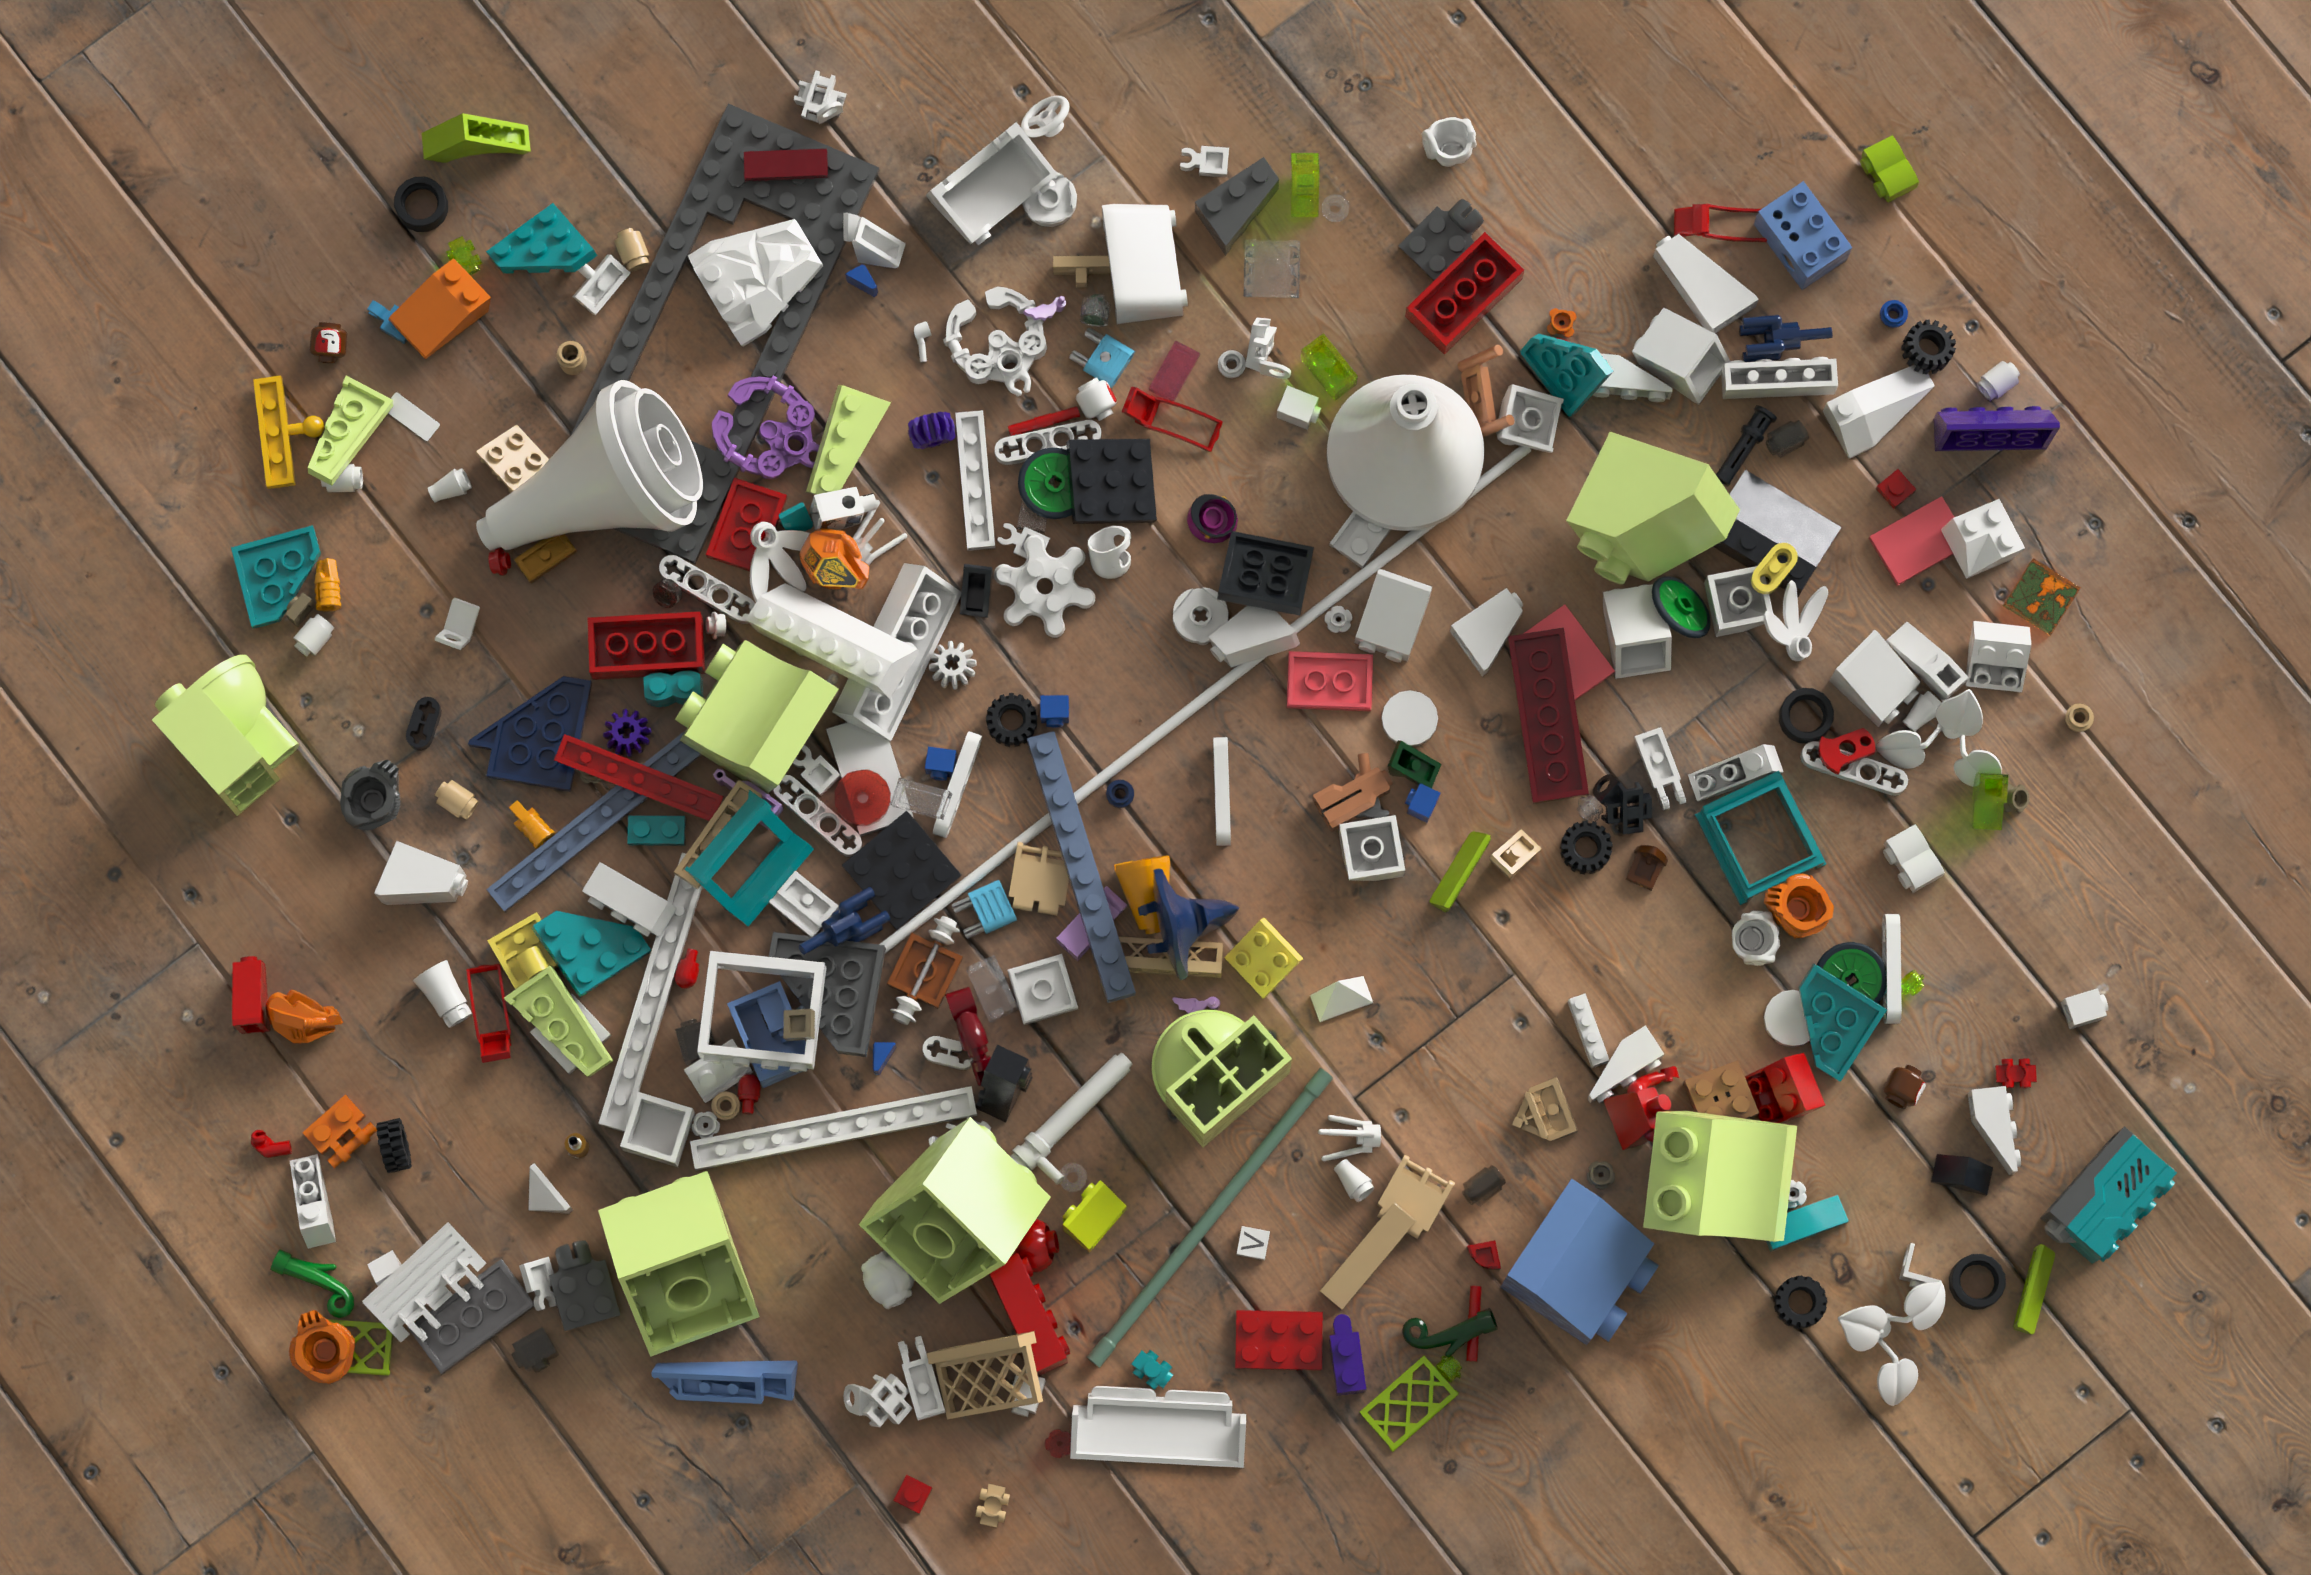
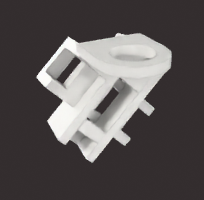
M816 70L812 83L799 81L800 90L798 96H794V101L797 105L804 106L801 114L802 118L822 124L835 116H840V113L843 112L842 107L846 93L833 90L836 83L834 75H831L829 79L820 76V71Z
M1256 318L1252 325L1245 367L1256 370L1266 376L1280 379L1290 378L1291 370L1289 368L1267 361V357L1274 347L1273 341L1277 327L1270 326L1271 319ZM1272 369H1277V370H1280V371H1282V372H1284V373L1276 372V371H1274V370H1272Z
M875 1374L873 1379L877 1383L871 1390L856 1384H848L845 1387L843 1397L846 1409L850 1413L867 1416L871 1420L869 1424L874 1427H881L887 1418L893 1424L899 1425L912 1409L904 1400L909 1390L893 1374H890L886 1380ZM851 1391L854 1394V1405H852L850 1401ZM888 1392L889 1395L882 1401V1397ZM901 1407L902 1410H901V1411L899 1412V1414L896 1416L895 1413H896L897 1410Z

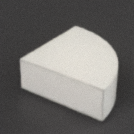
M843 213L844 241L851 242L853 240L858 220L861 218L860 216Z

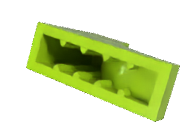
M462 113L421 133L424 159L447 163L459 158L479 154L513 153L524 155L531 152L528 125Z

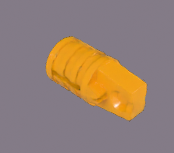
M329 558L320 560L316 563L314 581L316 610L324 612L341 609V595L336 560Z
M518 800L509 807L511 812L518 818L514 825L534 844L535 849H538L556 834L540 818V815L533 807L527 811Z

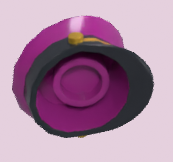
M1204 494L1193 502L1188 512L1187 524L1196 538L1208 543H1220L1230 538L1231 531H1236L1238 524L1237 513L1231 502L1226 500V497Z

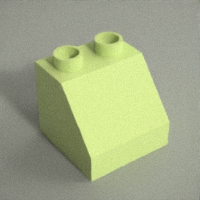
M1609 432L1566 521L1580 538L1577 545L1578 550L1586 556L1597 560L1594 571L1609 581L1624 584L1628 575L1649 582L1726 540L1740 509L1709 464Z
M970 1117L937 1138L874 1202L859 1226L940 1304L1005 1265L1051 1197L1037 1184L1035 1175L1028 1168L1017 1164L997 1144L994 1134L988 1128L978 1125Z

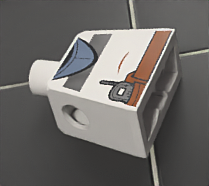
M852 487L814 495L809 511L815 530L821 528L841 530L860 524L864 512L876 510L877 503L873 493L859 496L857 488Z

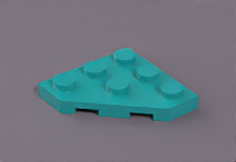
M554 203L486 251L490 259L503 274L514 273V270H527L529 273H550V269L576 272L598 256L591 245Z
M1543 334L1533 336L1519 351L1552 396L1564 399L1561 407L1568 417L1576 414L1614 372L1597 349Z
M313 525L231 547L253 629L282 620L289 602L296 597L320 557L321 551Z
M560 911L553 912L532 926V930L579 997L587 994L651 953L650 947L633 926Z
M1813 963L1798 989L1814 1063L1817 1068L1841 1082L1887 1009Z

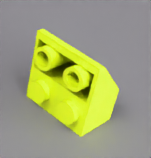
M1101 1180L1096 1185L1091 1183L1081 1194L1083 1201L1077 1207L1072 1205L1062 1217L1064 1222L1063 1231L1089 1253L1127 1210V1206Z

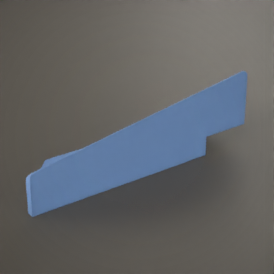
M795 1360L657 1363L651 1374L654 1379L659 1378L670 1389L669 1393L676 1400L762 1404L764 1396L793 1400L798 1363Z

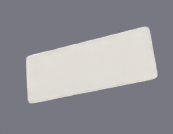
M396 392L391 397L393 408L388 414L422 439L428 441L440 424Z

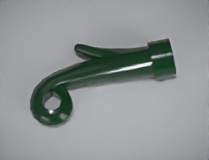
M1488 1308L1477 1312V1315L1431 1336H1428V1329L1423 1320L1411 1318L1403 1325L1402 1334L1409 1345L1418 1349H1431L1451 1344L1445 1352V1356L1449 1358L1471 1339L1483 1333L1487 1334L1496 1331L1498 1326L1492 1310ZM1413 1326L1420 1328L1421 1334L1419 1338L1414 1337L1411 1333Z

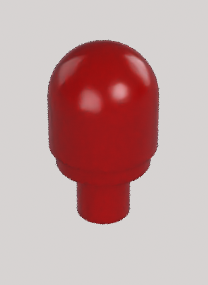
M687 949L685 959H680L677 965L674 979L681 988H691L697 981L700 970L699 964L696 963L697 950Z
M753 1074L742 1076L738 1082L737 1096L739 1097L738 1100L743 1102L742 1114H753L754 1103L758 1102L760 1098L761 1083L758 1077Z

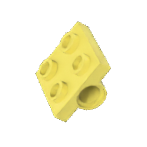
M537 912L487 940L515 990L548 966H553L554 969L558 967L532 930V926L541 921Z
M1265 918L1261 919L1224 957L1263 999L1303 960L1297 951Z

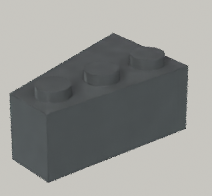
M1263 157L1195 201L1194 212L1225 256L1240 235L1242 236L1256 215L1258 216L1278 191L1279 178Z

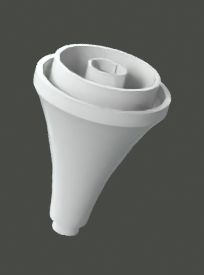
M1416 375L1384 377L1357 390L1346 400L1336 414L1331 425L1327 443V465L1330 478L1344 503L1366 521L1383 528L1400 531L1429 528L1447 520L1458 512L1475 491L1484 462V441L1481 428L1468 404L1456 392L1444 384Z
M617 381L599 392L593 406L574 433L538 472L486 510V517L478 520L476 524L479 537L489 550L494 551L500 547L505 550H511L534 541L572 532L613 528H649L669 532L676 531L694 520L697 500L702 495L703 479L698 457L681 421L661 396L650 389H640L629 381Z

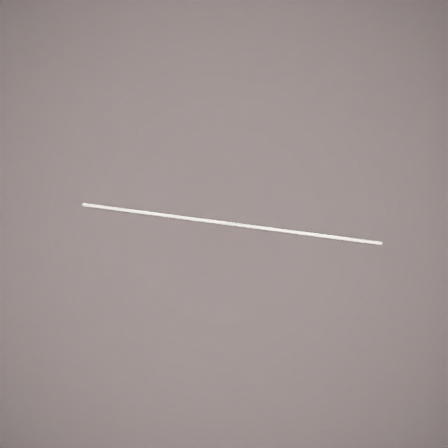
M1519 446L1480 477L1475 491L1470 498L1530 453L1531 449ZM1436 525L1420 530H1411L1295 620L1290 626L1295 630L1296 634ZM1266 657L1238 665L1074 792L1077 804ZM1049 813L881 942L879 945L885 946V954L1016 853L1018 842H1023L1025 846L1052 825ZM800 1005L797 1009L805 1008L802 1005Z

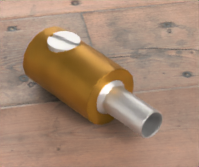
M573 1133L565 1139L564 1144L568 1155L580 1159L588 1154L589 1144L581 1134Z

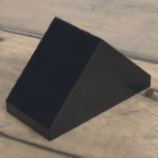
M964 564L960 614L988 618L993 583L992 567Z
M1937 1154L1931 1183L1987 1196L1993 1167L1971 1157Z

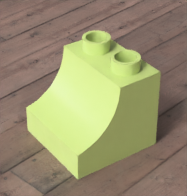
M744 640L736 651L722 644L705 673L717 680L705 699L693 691L675 718L677 722L687 727L679 741L741 780L749 781L765 793H769L780 784L839 689L812 671L788 664L747 640Z
M1692 1111L1657 1112L1643 1228L1698 1236H1726L1773 1242L1784 1241L1797 1126Z
M708 1171L691 1177L679 1178L672 1184L636 1197L624 1198L614 1205L598 1210L619 1282L650 1357L759 1317L751 1289Z

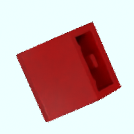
M1804 1053L1784 1057L1745 1076L1759 1111L1758 1117L1760 1121L1783 1124L1825 1106Z

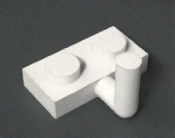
M607 254L595 270L587 264L577 270L587 280L572 297L592 315H596L629 276L630 272L612 255Z

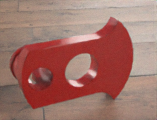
M1865 728L1833 739L1822 736L1818 748L1819 756L1827 769L1839 775L1840 769L1843 766L1874 755L1875 742ZM1842 743H1850L1853 745L1855 752L1849 756L1841 753L1839 746Z

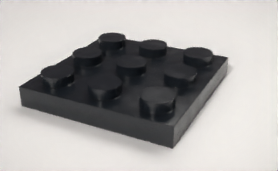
M1150 439L1068 440L1066 442L1073 524L1154 523L1157 520Z
M1231 531L1217 600L1300 616L1314 547Z
M907 810L842 864V867L862 891L868 887L873 889L875 897L870 900L880 912H888L890 916L889 923L896 931L962 876Z

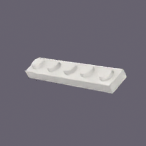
M983 410L955 413L967 550L995 548Z

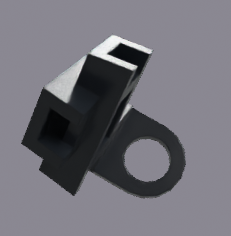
M1607 774L1595 784L1593 795L1606 807V814L1601 815V819L1607 824L1618 823V831L1623 835L1643 832V819L1652 818V797L1649 793L1643 794V788L1639 782H1634V788L1625 789L1621 781L1619 782L1613 775ZM1609 781L1607 788L1600 792L1602 785ZM1636 803L1634 806H1627V804Z

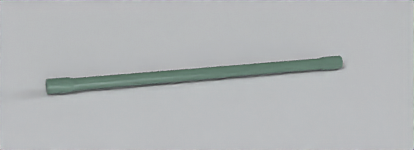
M1319 1068L1306 1084L1303 1092L1106 1336L1102 1337L1086 1358L1098 1368L1103 1365L1115 1350L1118 1342L1311 1103L1320 1096L1333 1080L1329 1073Z

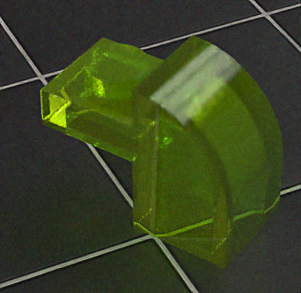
M1291 153V217H1319V153Z
M1976 773L1972 795L1974 800L1973 829L2002 830L2003 804L2007 803L2008 774Z

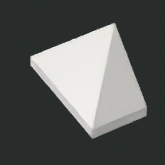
M863 217L858 220L852 240L858 263L889 268L899 267L906 245Z
M1364 976L1337 981L1310 995L1319 1022L1373 1004Z
M532 1164L529 1175V1211L571 1213L573 1209L536 1164Z

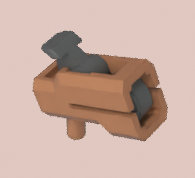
M1369 753L1358 754L1360 773L1355 776L1353 781L1344 786L1332 784L1312 796L1320 815L1324 816L1323 820L1331 832L1339 829V824L1349 823L1357 818L1367 817L1374 819L1389 816V811L1380 809L1379 798L1390 793V786L1393 785V782L1386 770L1381 771L1378 767L1371 770Z

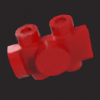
M2028 1058L2019 1059V1065H2013V1059H2002V1065L1995 1066L1996 1083H2003L2006 1089L2014 1088L2016 1083H2020V1088H2031V1083L2037 1082L2036 1065H2030V1059Z

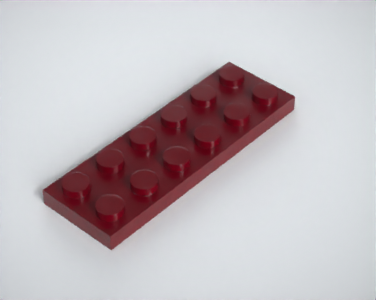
M1564 628L1508 636L1533 804L1589 795Z

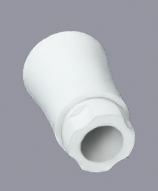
M447 960L429 968L413 980L433 1005L439 1017H443L444 1022L449 1028L463 1022L472 1015L470 1008L466 1004L467 1000L462 994Z

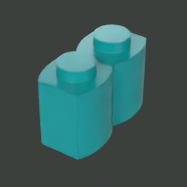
M681 671L672 676L666 673H653L643 678L645 700L648 705L653 707H666L675 702L684 705L693 691L703 697L701 675L694 671Z

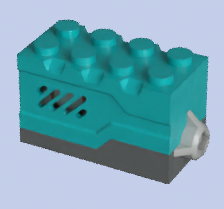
M2124 1126L2111 1137L2040 1217L2046 1223L2044 1226L2045 1232L2057 1243H2069L2090 1263L2093 1264L2098 1260L2104 1262L2118 1249L2119 1246L2116 1244V1241L2118 1239L2122 1241L2125 1237L2127 1238L2138 1226L2134 1222L2135 1219L2141 1220L2156 1206L2153 1199L2155 1197L2159 1199L2173 1187L2175 1182L2172 1178L2177 1172Z

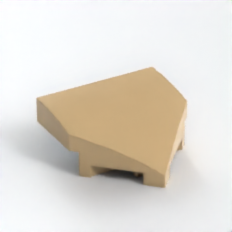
M1553 1078L1529 1088V1091H1526L1524 1095L1525 1098L1517 1117L1515 1116L1512 1123L1513 1126L1549 1141L1560 1139L1578 1131L1558 1078Z

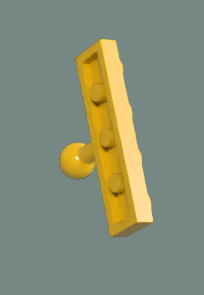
M282 376L253 379L267 489L295 486L290 436L305 434L310 438L319 437L324 432V422L318 416H309L303 423L288 425Z

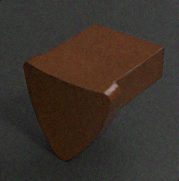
M1637 846L1634 851L1636 857L1626 880L1652 891L1662 866L1667 865L1668 859L1655 846Z

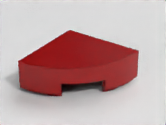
M1495 1240L1467 1246L1469 1255L1478 1265L1490 1270L1501 1269Z

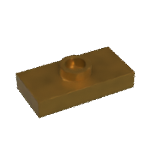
M562 534L541 540L515 558L514 561L531 584L574 555L577 551L567 536Z

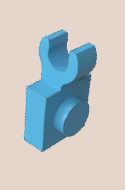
M373 300L367 310L371 316L383 322L380 330L405 344L407 339L388 320L399 307L394 304L391 311Z

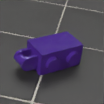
M1340 1314L1335 1317L1333 1322L1334 1335L1329 1337L1336 1396L1364 1393L1366 1391L1359 1332L1352 1333L1350 1318L1345 1314Z

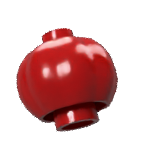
M1036 1219L1012 1255L1019 1253L1021 1259L1027 1257L1033 1273L1047 1269L1053 1262L1054 1253H1059V1241L1056 1231H1050L1049 1226L1045 1222Z

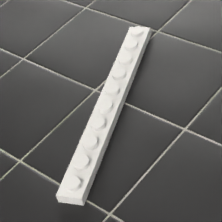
M682 853V854H681V857H680V860H679V864H680V862L682 861V859L685 857V855H686L685 853ZM677 875L674 877L667 899L677 909L660 937L656 936L598 1123L601 1126L625 1132L637 1093L640 1092L672 988L675 971L680 961L702 890V886L696 889Z
M972 1086L693 1140L690 1141L694 1167L697 1171L963 1119L968 1116L973 1117L977 1116Z

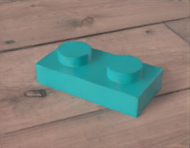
M628 815L627 844L685 846L686 818L685 816Z

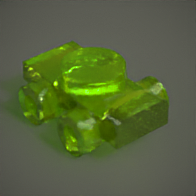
M463 236L448 243L450 250L446 251V254L450 261L453 258L456 259L469 275L480 271L478 266L483 263L478 254L472 256L471 251L475 250V247L471 240L465 242Z

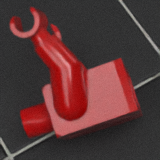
M1676 1066L1660 1069V1073L1655 1071L1640 1076L1629 1085L1627 1093L1603 1100L1622 1150L1641 1146L1648 1141L1653 1142L1657 1112H1665L1671 1107L1669 1097L1665 1094L1658 1095L1654 1086L1662 1081L1672 1082V1077L1679 1078Z

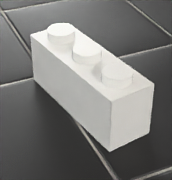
M599 862L582 890L590 897L587 902L600 910L604 906L613 910L610 914L611 916L623 923L627 919L635 923L633 928L647 937L650 932L660 937L677 909L665 899Z

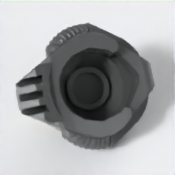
M388 759L376 762L370 768L366 766L356 768L342 781L341 811L345 821L353 828L373 830L397 818L396 816L401 805L399 768Z

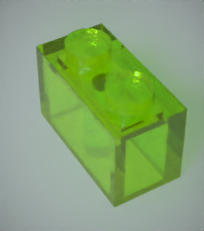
M1324 333L1301 349L1300 359L1334 401L1357 385L1358 375Z

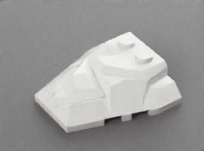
M795 219L712 240L688 255L695 273L742 347L765 334L772 326L770 323L780 311L784 312L789 307L787 303L797 292H801L823 267L822 262Z

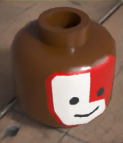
M319 322V327H314L311 330L310 353L319 357L318 362L335 364L336 358L345 356L347 332L341 329V324Z
M1906 1065L1905 1068H1894L1883 1087L1884 1093L1887 1095L1885 1099L1901 1109H1906L1907 1106H1915L1926 1087L1925 1081L1920 1077L1922 1072L1911 1065Z

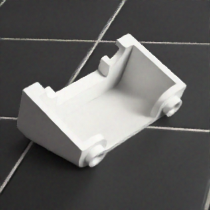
M1016 122L949 175L943 182H940L930 190L926 196L970 245L974 241L977 245H980L991 236L988 232L989 229L1038 190L1042 194L1055 184L1052 179L1058 174Z
M1102 205L1103 228L1107 243L1117 324L1183 316V307L1188 306L1186 289H1180L1172 227L1177 226L1175 210L1169 211L1168 205Z

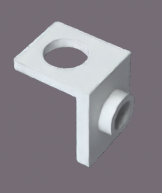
M458 598L452 599L444 629L435 637V641L461 650L471 640L480 607Z
M1910 1243L1906 1248L1899 1279L1910 1282L1909 1286L1912 1288L1923 1283L1942 1282L1938 1279L1908 1272L1915 1244Z

